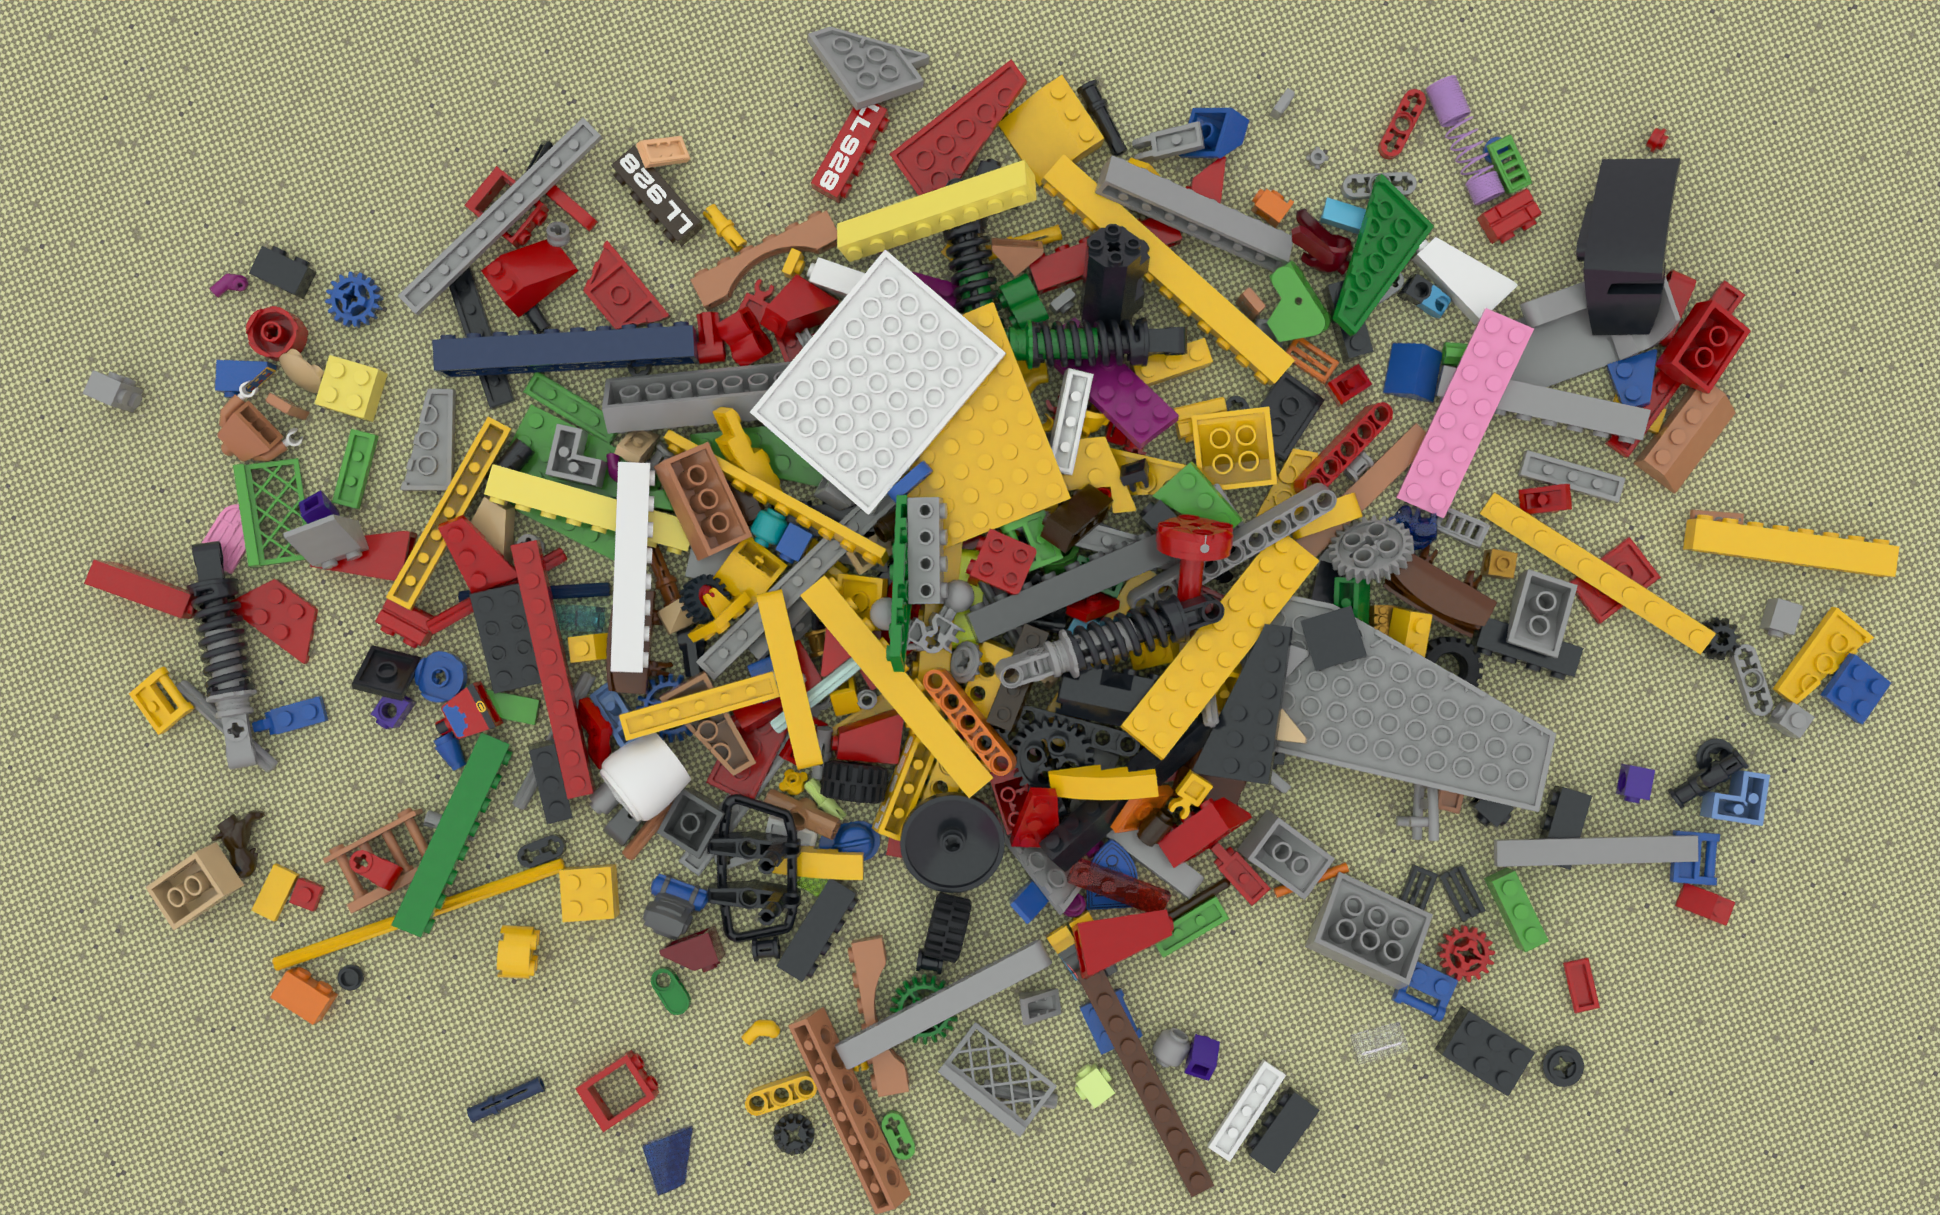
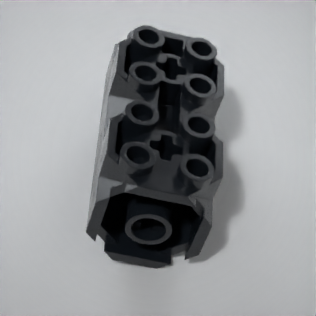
M1108 224L1105 228H1100L1087 239L1080 315L1081 321L1088 320L1091 327L1095 320H1102L1106 327L1110 319H1115L1120 327L1122 320L1129 319L1132 322L1133 315L1143 308L1145 293L1143 291L1144 282L1141 277L1148 272L1150 261L1148 252L1150 248L1144 240L1139 239L1123 226Z
M1102 664V668L1098 670L1092 667V670L1077 678H1073L1069 671L1068 673L1065 672L1061 676L1056 702L1061 703V708L1055 707V713L1121 726L1160 675L1147 673L1146 678L1139 677V671L1122 668L1121 673L1112 671L1113 666Z

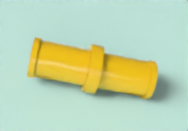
M715 204L706 208L708 213L704 211L703 216L716 229V234L719 237H723L735 253L744 248L742 244L746 246L747 241L734 228L732 220H727Z

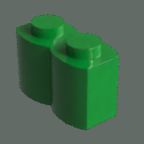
M1027 273L999 286V297L997 299L1003 309L1007 307L1011 316L1008 317L1011 327H1015V329L1025 328L1027 320L1034 322H1047L1049 320L1046 309Z

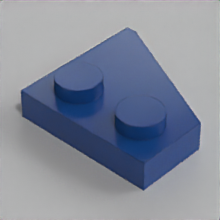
M1656 349L1607 364V371L1621 404L1639 408L1650 404L1657 358Z

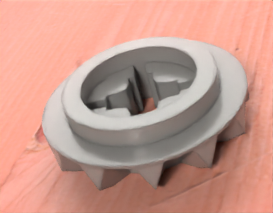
M965 641L960 643L954 650L950 668L952 676L956 681L961 683L974 681L975 675L980 674L979 666L983 664L980 658L983 653L979 651V645Z

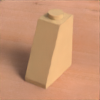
M485 496L471 523L512 565L513 555L510 545H513L515 506L508 503L509 501H505L504 505L490 502V496Z

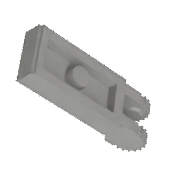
M1200 121L1152 132L1148 136L1132 141V146L1136 149L1152 146V150L1134 156V159L1145 163L1151 162L1154 159L1156 161L1205 149Z

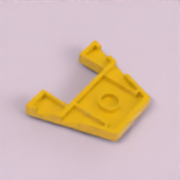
M1106 437L1080 438L1073 475L1062 474L1068 491L1082 489L1087 484L1095 488L1110 487L1111 499L1114 500L1111 505L1112 513L1136 511L1127 486H1123L1120 480L1121 472ZM1058 504L1046 508L1044 511L1054 512Z

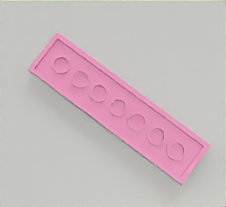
M1487 308L1484 309L1396 498L1441 518H1445L1534 328Z

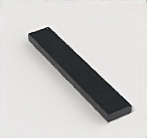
M469 267L449 286L465 336L469 333H480L482 337H490L493 332L471 267ZM506 374L479 376L491 410L516 402Z

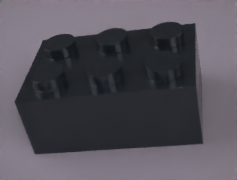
M1462 1005L1435 1047V1050L1506 1096L1510 1095L1535 1054L1530 1048Z

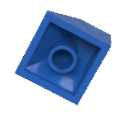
M1193 108L1188 124L1200 121L1205 149L1180 154L1179 156L1181 158H1222L1243 144L1249 119L1233 108Z

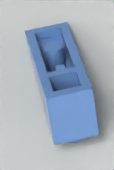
M605 683L589 695L595 706L599 707L604 719L610 722L613 730L612 735L620 748L638 739L635 738L628 741L625 739L619 714L633 710L619 692L608 691V683Z

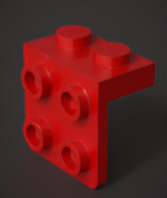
M989 529L987 536L981 535L975 549L979 551L977 559L971 558L965 572L969 574L967 582L977 587L978 582L982 581L1009 594L1018 595L1037 551L1030 545Z

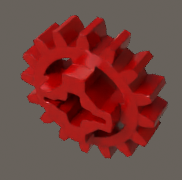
M1461 925L1460 931L1452 927V935L1443 934L1446 939L1445 943L1438 942L1443 951L1437 952V956L1444 959L1439 965L1443 968L1448 967L1445 973L1449 976L1454 974V978L1458 981L1464 977L1465 981L1471 982V976L1480 980L1481 971L1489 973L1486 965H1494L1489 956L1494 955L1495 951L1488 948L1493 942L1489 939L1484 940L1487 934L1483 931L1477 934L1478 928L1471 926L1469 931L1465 925ZM1462 938V941L1454 944L1456 940ZM1477 941L1481 946L1482 954L1477 949ZM1457 950L1462 952L1470 951V953L1475 956H1463L1461 953L1457 952ZM1450 953L1453 954L1455 958V966L1453 965L1450 959ZM1478 963L1475 967L1470 969V966Z

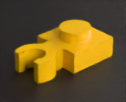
M1190 770L1175 791L1179 798L1171 800L1168 805L1169 810L1173 813L1178 806H1182L1183 809L1179 815L1182 819L1187 818L1190 813V805L1193 804L1199 807L1213 788L1212 783Z

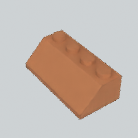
M1716 386L1713 387L1709 394L1690 387L1661 425L1659 433L1652 437L1633 464L1675 494L1736 413L1726 394Z
M709 442L668 458L654 466L698 561L752 537Z

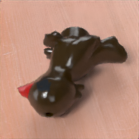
M252 810L241 820L235 814L231 815L217 825L220 832L211 838L212 841L221 839L223 845L229 851V862L239 878H247L256 870L258 853H255L256 848L249 850L247 846L253 823L265 817V812Z

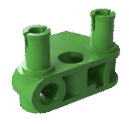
M1288 262L1269 276L1281 300L1268 319L1267 324L1279 342L1315 336L1329 328L1332 321L1330 313L1327 312L1304 276L1303 271L1295 262ZM1298 297L1302 299L1301 304H1298L1296 301Z

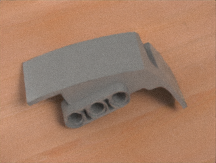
M1666 276L1659 312L1649 335H1592L1584 282L1521 304L1520 308L1523 318L1515 321L1534 328L1510 380L1549 387L1601 368L1607 364L1637 355L1639 352L1657 345L1667 337L1681 320Z

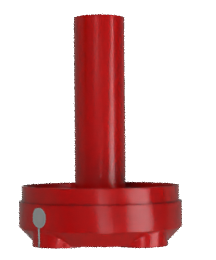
M1190 514L1178 515L1158 523L1156 531L1157 550L1165 555L1180 559L1177 598L1180 602L1201 595L1204 561L1221 560L1230 556L1234 537L1232 524L1200 518Z

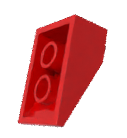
M547 239L502 254L481 270L502 301L518 318L579 271L561 247L550 245Z

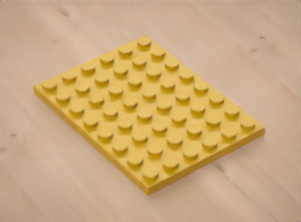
M994 302L967 312L962 316L1000 347L1006 355L904 475L906 476L922 461H925L933 470L907 497L943 498V503H947V519H943V530L947 529L948 543L943 545V549L989 532V529L994 530L1071 499Z

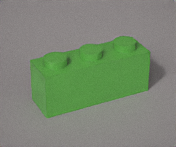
M1506 867L1484 878L1518 949L1527 952L1549 941L1515 870Z

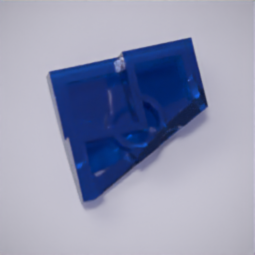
M692 1126L671 1132L668 1136L642 1145L658 1196L674 1190L686 1182L687 1163L690 1156L689 1149L693 1134Z

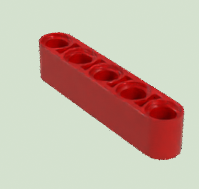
M1380 402L1364 407L1295 479L1293 486L1296 494L1307 488L1306 483L1308 479L1312 485L1322 483L1328 487L1390 423L1393 418L1391 406L1385 402ZM1375 410L1379 412L1378 420L1375 418ZM1359 427H1360V428L1362 429V431H1363L1362 437H1359V435H1358V428H1359ZM1342 444H1343V445L1345 446V448H1346V454H1345V455H1343V454L1341 453V445H1342ZM1325 462L1329 465L1328 473L1324 471L1323 466Z

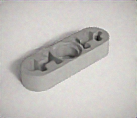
M1409 172L1352 174L1343 181L1341 193L1349 200L1370 199L1373 189L1372 182L1378 175L1383 174L1390 182V179H1392V184H1399L1402 179H1405V183L1410 184L1405 191L1402 186L1395 187L1405 197H1408L1415 190L1417 182L1416 178ZM1365 180H1367V193H1365V188H1358L1355 193H1352V189L1347 188L1352 181L1355 186H1363Z
M1740 644V648H1733L1735 655L1729 658L1745 708L1752 715L1765 716L1771 712L1773 701L1757 652L1749 644ZM1742 652L1748 653L1745 661L1738 658V655L1742 654ZM1746 665L1753 666V668L1741 669V667H1747ZM1748 673H1753L1757 677V683L1753 687H1749L1745 683V677ZM1749 691H1761V693H1755L1756 695L1749 694ZM1757 699L1763 700L1764 705H1761L1760 709L1754 707V704L1757 703Z

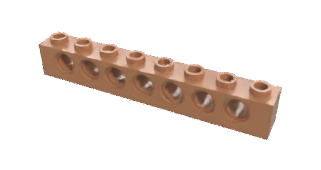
M824 1007L808 1012L789 1024L788 1027L875 1214L896 1209L911 1193L853 1069H846L835 1048V1045L840 1041Z

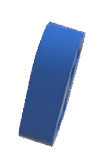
M922 461L896 483L887 494L896 503V495H908L933 470L925 461Z

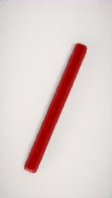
M557 548L544 556L546 570L549 571L567 561V556L562 548ZM513 578L491 588L518 583V578ZM470 597L427 620L426 625L430 632L435 634L473 613Z

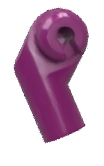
M227 273L209 289L219 298L228 289L235 291L246 290L248 280L242 275Z
M615 453L606 454L608 474L611 479L618 482V462H620V456Z

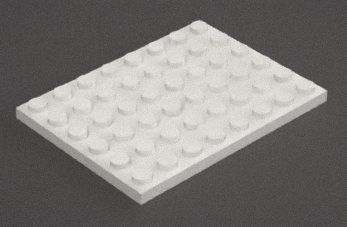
M884 250L750 413L864 512L871 515L888 495L887 492L905 475L1004 358L1006 353L887 250Z

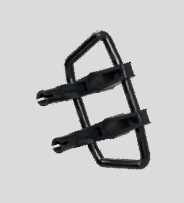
M741 794L730 795L724 800L722 805L725 815L720 822L719 833L713 835L707 846L708 854L717 855V883H712L708 886V903L720 905L724 934L733 942L741 943L751 941L752 939L786 934L792 930L797 915V908L801 904V889L797 888V858L801 854V839L797 838V829L793 815L785 808ZM738 804L782 818L787 836L764 833L757 830L729 832L733 805ZM747 841L754 842L756 849H751L747 845ZM727 856L747 860L760 859L758 869L763 874L772 873L775 867H778L784 859H787V885L762 882L756 879L727 882ZM747 890L753 891L757 898H751ZM730 906L745 909L762 908L758 913V916H760L758 920L763 925L772 924L785 908H787V913L783 924L736 932L733 928Z

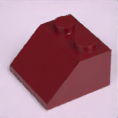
M715 926L669 942L659 950L662 957L693 971L702 969V972L716 968L725 955Z

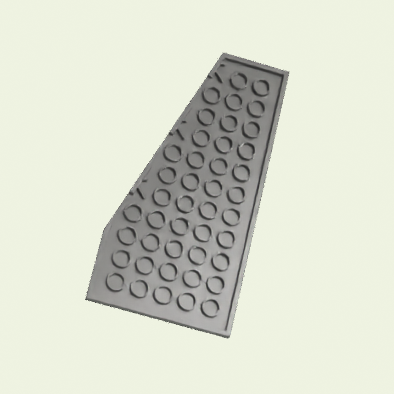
M1292 595L1270 624L1292 627L1291 645L1309 651L1300 621L1340 608L1334 604ZM1355 617L1367 654L1366 657L1316 671L1311 654L1309 653V656L1286 677L1282 709L1285 710L1306 736L1307 744L1277 740L1275 752L1539 812L1556 733ZM1254 645L1247 652L1244 658L1240 661L1242 668L1244 667Z

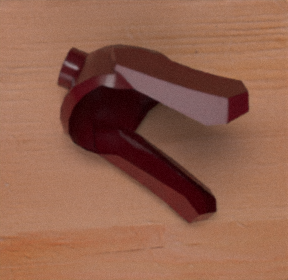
M1307 209L1298 210L1296 219L1300 225L1291 229V238L1294 244L1309 253L1303 252L1301 261L1317 271L1328 274L1338 272L1343 275L1350 263L1347 258L1353 249L1351 240L1332 234Z

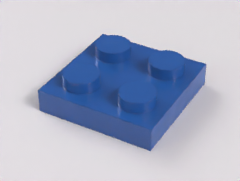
M1849 653L1820 695L1854 722L1863 725L1891 685V682L1857 655Z

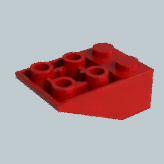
M1030 749L1029 752L1036 756L1035 749ZM1003 756L998 757L997 764L999 767L1007 769L1009 765L1008 760ZM1014 768L1004 776H998L990 772L993 777L990 782L1007 835L1011 834L1029 788L1028 783L1023 786L1019 785L1022 776L1014 777V773L1018 768Z

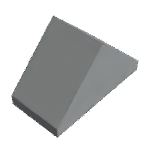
M1058 988L1019 993L1023 1025H1029L1061 1014Z

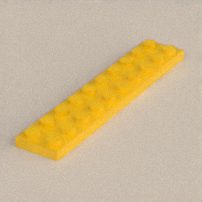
M1289 536L1260 551L1221 599L1220 602L1225 609L1223 618L1217 623L1197 629L1190 638V641L1185 644L1120 727L1156 757L1163 760L1255 644L1264 625L1270 624L1318 564L1319 560Z

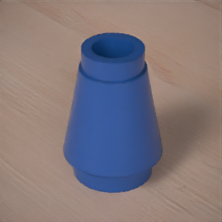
M452 731L433 740L436 745L434 748L453 771L467 764L459 739L454 736Z

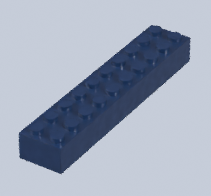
M674 322L673 326L663 327L662 323L647 324L648 328H637V325L628 324L622 325V329L612 330L611 326H598L596 331H586V328L575 327L570 328V332L561 333L559 329H545L544 334H534L532 330L518 331V335H508V332H493L490 337H482L480 333L466 334V338H456V335H441L440 339L432 340L434 371L446 378L627 368L631 364V360H636L632 367H646L643 364H652L651 366L700 364L697 351L699 334L693 325H689V322Z

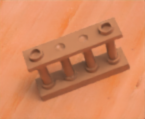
M410 807L397 814L399 819L346 847L344 844H340L330 849L331 855L323 858L324 863L337 860L354 893L352 896L354 901L347 904L351 914L412 882L418 867L414 868L413 865H409L391 830L405 823L423 858L428 844L414 819L423 814L422 809L413 811ZM382 835L396 864L404 868L391 892L376 885L377 889L368 892L367 889L364 890L356 873L351 869L346 854L357 848L374 854L369 842Z

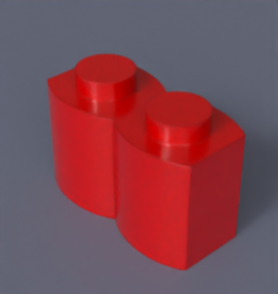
M748 306L717 323L720 338L730 346L732 358L740 366H748L773 351L768 337L760 329L756 316Z

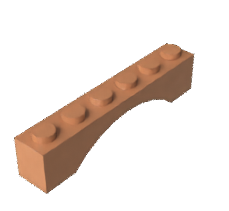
M827 210L824 212L816 211L807 217L808 220L801 224L795 222L785 228V232L777 236L776 234H771L762 240L763 243L755 247L750 245L740 250V254L732 259L731 257L721 259L717 262L718 266L710 270L704 268L694 274L695 277L690 280L704 308L709 311L729 301L741 279L754 266L765 259L778 254L788 253L791 251V248L800 252L822 254L837 246V229Z
M883 935L852 940V947L848 948L850 963H855L856 972L852 973L854 988H859L861 998H857L859 1014L864 1013L865 1023L861 1024L862 1030L878 1022L875 1004L876 987L880 974L887 963ZM893 1048L867 1060L868 1065L873 1064L874 1074L870 1075L873 1090H877L878 1097L909 1092L910 1084L906 1062Z

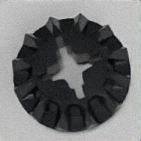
M1723 739L1706 740V742L1698 746L1697 754L1694 755L1697 762L1696 767L1699 770L1706 767L1709 768L1712 758L1708 753H1719L1718 759L1721 760L1731 754L1734 747Z
M1555 1045L1554 1048L1546 1051V1056L1542 1060V1072L1548 1081L1559 1087H1568L1579 1081L1584 1071V1062L1580 1053L1567 1045ZM1559 1057H1561L1564 1062H1570L1568 1063V1065L1565 1066V1074L1559 1068L1555 1069V1067L1560 1063Z
M791 1113L783 1116L776 1123L773 1135L775 1145L778 1146L781 1152L793 1156L803 1154L811 1147L815 1132L812 1123L807 1117ZM800 1126L798 1133L800 1139H793V1141L788 1143L790 1134L787 1130L793 1132Z

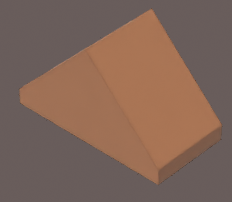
M991 238L992 251L1015 277L1043 254L1042 241Z

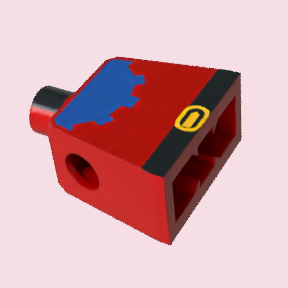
M480 680L467 686L441 707L445 718L437 721L435 726L440 735L444 736L453 731L456 738L461 739L503 724V721Z

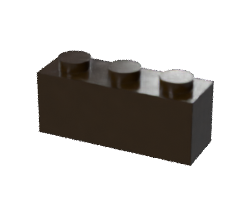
M1087 484L1081 490L1077 489L1072 494L1071 499L1061 502L1054 512L1050 511L1047 513L1042 521L1044 527L1040 536L1066 553L1106 519L1114 500L1092 485Z

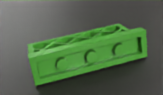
M299 459L233 465L248 566L252 569L306 560L302 555H295L288 550L291 546L290 543L283 547L273 540L282 527L287 531L291 530L284 524L293 513L302 518L301 514L296 511L299 502L305 499ZM294 465L295 475L289 483L276 475L283 466ZM277 467L273 472L268 469ZM264 469L271 475L260 486L253 481L252 470ZM274 477L286 485L277 497L265 489ZM295 480L297 484V489L292 486ZM254 485L259 488V490L257 491L256 494H255ZM289 488L298 493L299 497L293 508L280 500ZM262 492L275 499L266 511L258 507L256 499ZM278 502L290 510L281 522L269 514ZM258 510L263 513L260 519L258 515ZM266 517L279 524L270 536L263 533L260 528V524ZM302 518L303 525H306L307 523ZM262 535H263L265 538H267V540H266V542H265L264 544H263V541H262ZM270 542L282 549L277 558L265 560L264 549ZM286 552L291 555L289 557H282Z

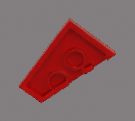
M464 515L438 525V529L471 593L486 590L517 577L515 566H512L504 558V555L498 549L496 550Z
M1030 787L1010 836L1011 847L1041 848L1039 843L1059 825L1058 799L1055 788Z

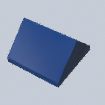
M1392 343L1383 394L1433 403L1443 353L1425 344Z

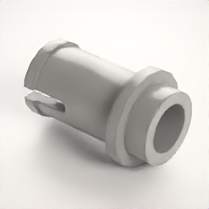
M866 686L859 689L857 695L858 705L862 709L873 708L877 703L875 692L870 690L869 686L868 689H866ZM864 696H870L868 699H866V701H864Z

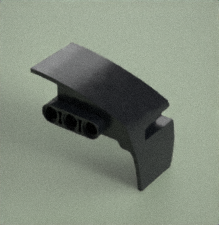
M1680 158L1602 159L1594 199L1587 203L1576 246L1577 260L1584 262L1586 302L1592 335H1649L1659 312L1665 284V254L1673 199L1681 164Z

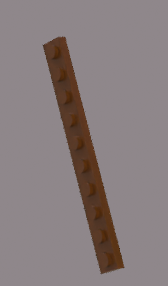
M1080 968L1075 970V973L1191 1197L1213 1187L1214 1184L1104 970L1087 979H1082Z

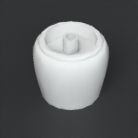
M657 733L642 736L624 745L604 760L600 770V775L612 791L613 796L636 821H648L657 816L691 781L681 762Z

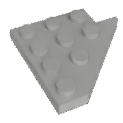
M827 27L808 34V43L856 111L923 88L924 80L916 68L929 64L930 56L928 54L834 27Z

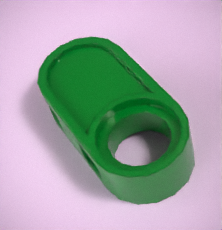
M669 967L658 968L651 977V985L671 1014H683L691 1004L689 993L673 969ZM658 974H668L671 978L670 985L666 987L660 986L657 982Z

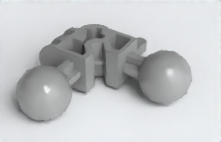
M963 580L948 582V598H944V605L938 614L932 612L928 619L929 626L925 627V623L915 617L912 620L910 619L907 650L937 653L943 648L953 653L948 648L951 642L959 643L955 635L958 630L965 632V630L952 623V620L957 613L968 610L974 601V591L968 582ZM882 597L876 600L870 609L872 623L881 630H889V624L891 623L892 598ZM935 635L936 645H929L927 647L926 637Z

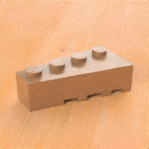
M702 671L659 695V699L665 702L714 687L705 671ZM728 712L684 724L733 776L756 763Z

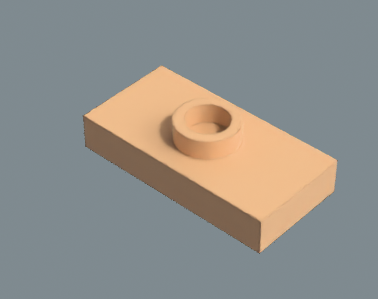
M682 136L641 140L636 144L645 168L687 163L690 160Z

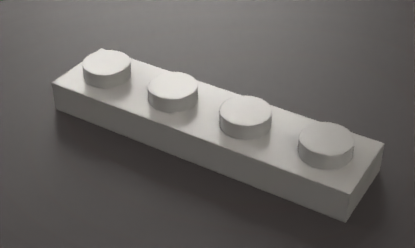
M1529 450L1524 451L1518 476L1549 485L1570 484L1571 491L1612 503H1619L1626 479Z

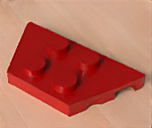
M608 241L604 242V249L598 262H595L592 276L587 280L583 291L615 329H622V325L633 324L641 326L669 319L671 316L612 245Z
M273 579L230 601H239L241 603V608L231 611L237 615H242L246 622L303 664L308 663L310 658L308 656L310 641H313V625L317 619L318 608L278 579Z

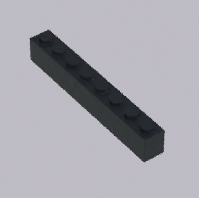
M1200 712L1163 760H1160L1144 747L1123 767H1128V772L1155 769L1157 786H1161L1205 746L1213 728L1203 724V716ZM1086 800L1039 843L1040 847L1052 862L1064 872H1067L1113 830L1110 826L1128 800Z

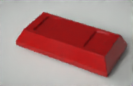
M1589 958L1564 962L1563 967L1574 1013L1600 1008Z

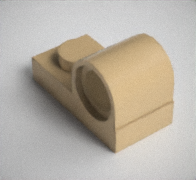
M631 431L617 445L615 454L627 462L645 463L650 459L659 435L651 431Z

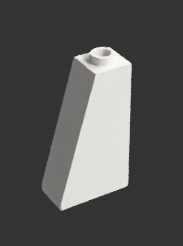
M1437 237L1430 243L1425 239L1419 245L1420 247L1416 251L1417 255L1412 259L1435 285L1451 298L1452 302L1474 325L1478 323L1485 308L1493 310L1518 286L1511 279Z
M818 257L816 264L811 263L807 277L810 278V283L822 291L844 299L865 273Z

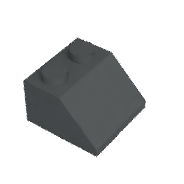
M684 788L675 798L657 833L696 858L701 859L725 813L712 799L696 789Z

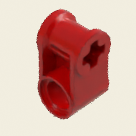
M365 850L354 852L349 860V865L354 872L390 892L404 870L399 865ZM363 859L369 862L366 867L361 864Z

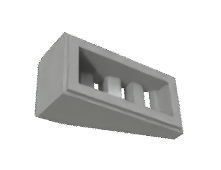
M1450 507L1447 511V514L1450 516L1444 527L1440 525L1443 518L1437 515L1434 516L1429 526L1430 528L1474 549L1481 547L1490 528L1489 524ZM1455 518H1457L1459 521L1454 531L1450 530ZM1466 522L1469 525L1465 531V534L1462 535L1460 534V532ZM1474 528H1478L1475 538L1471 539L1470 536Z

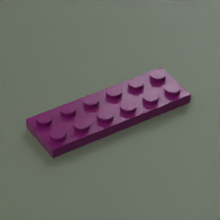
M1076 317L1072 318L1071 320L1075 321L1077 327H1079L1080 321ZM1115 354L1110 355L1109 366H1103L1102 355H1097L1094 367L1089 366L1088 359H1083L1081 367L1075 366L1074 359H1069L1067 367H1062L1060 359H1055L1054 368L1063 376L1068 368L1094 374L1088 400L1139 449L1143 448L1178 421L1179 415L1125 364L1118 366L1116 364Z

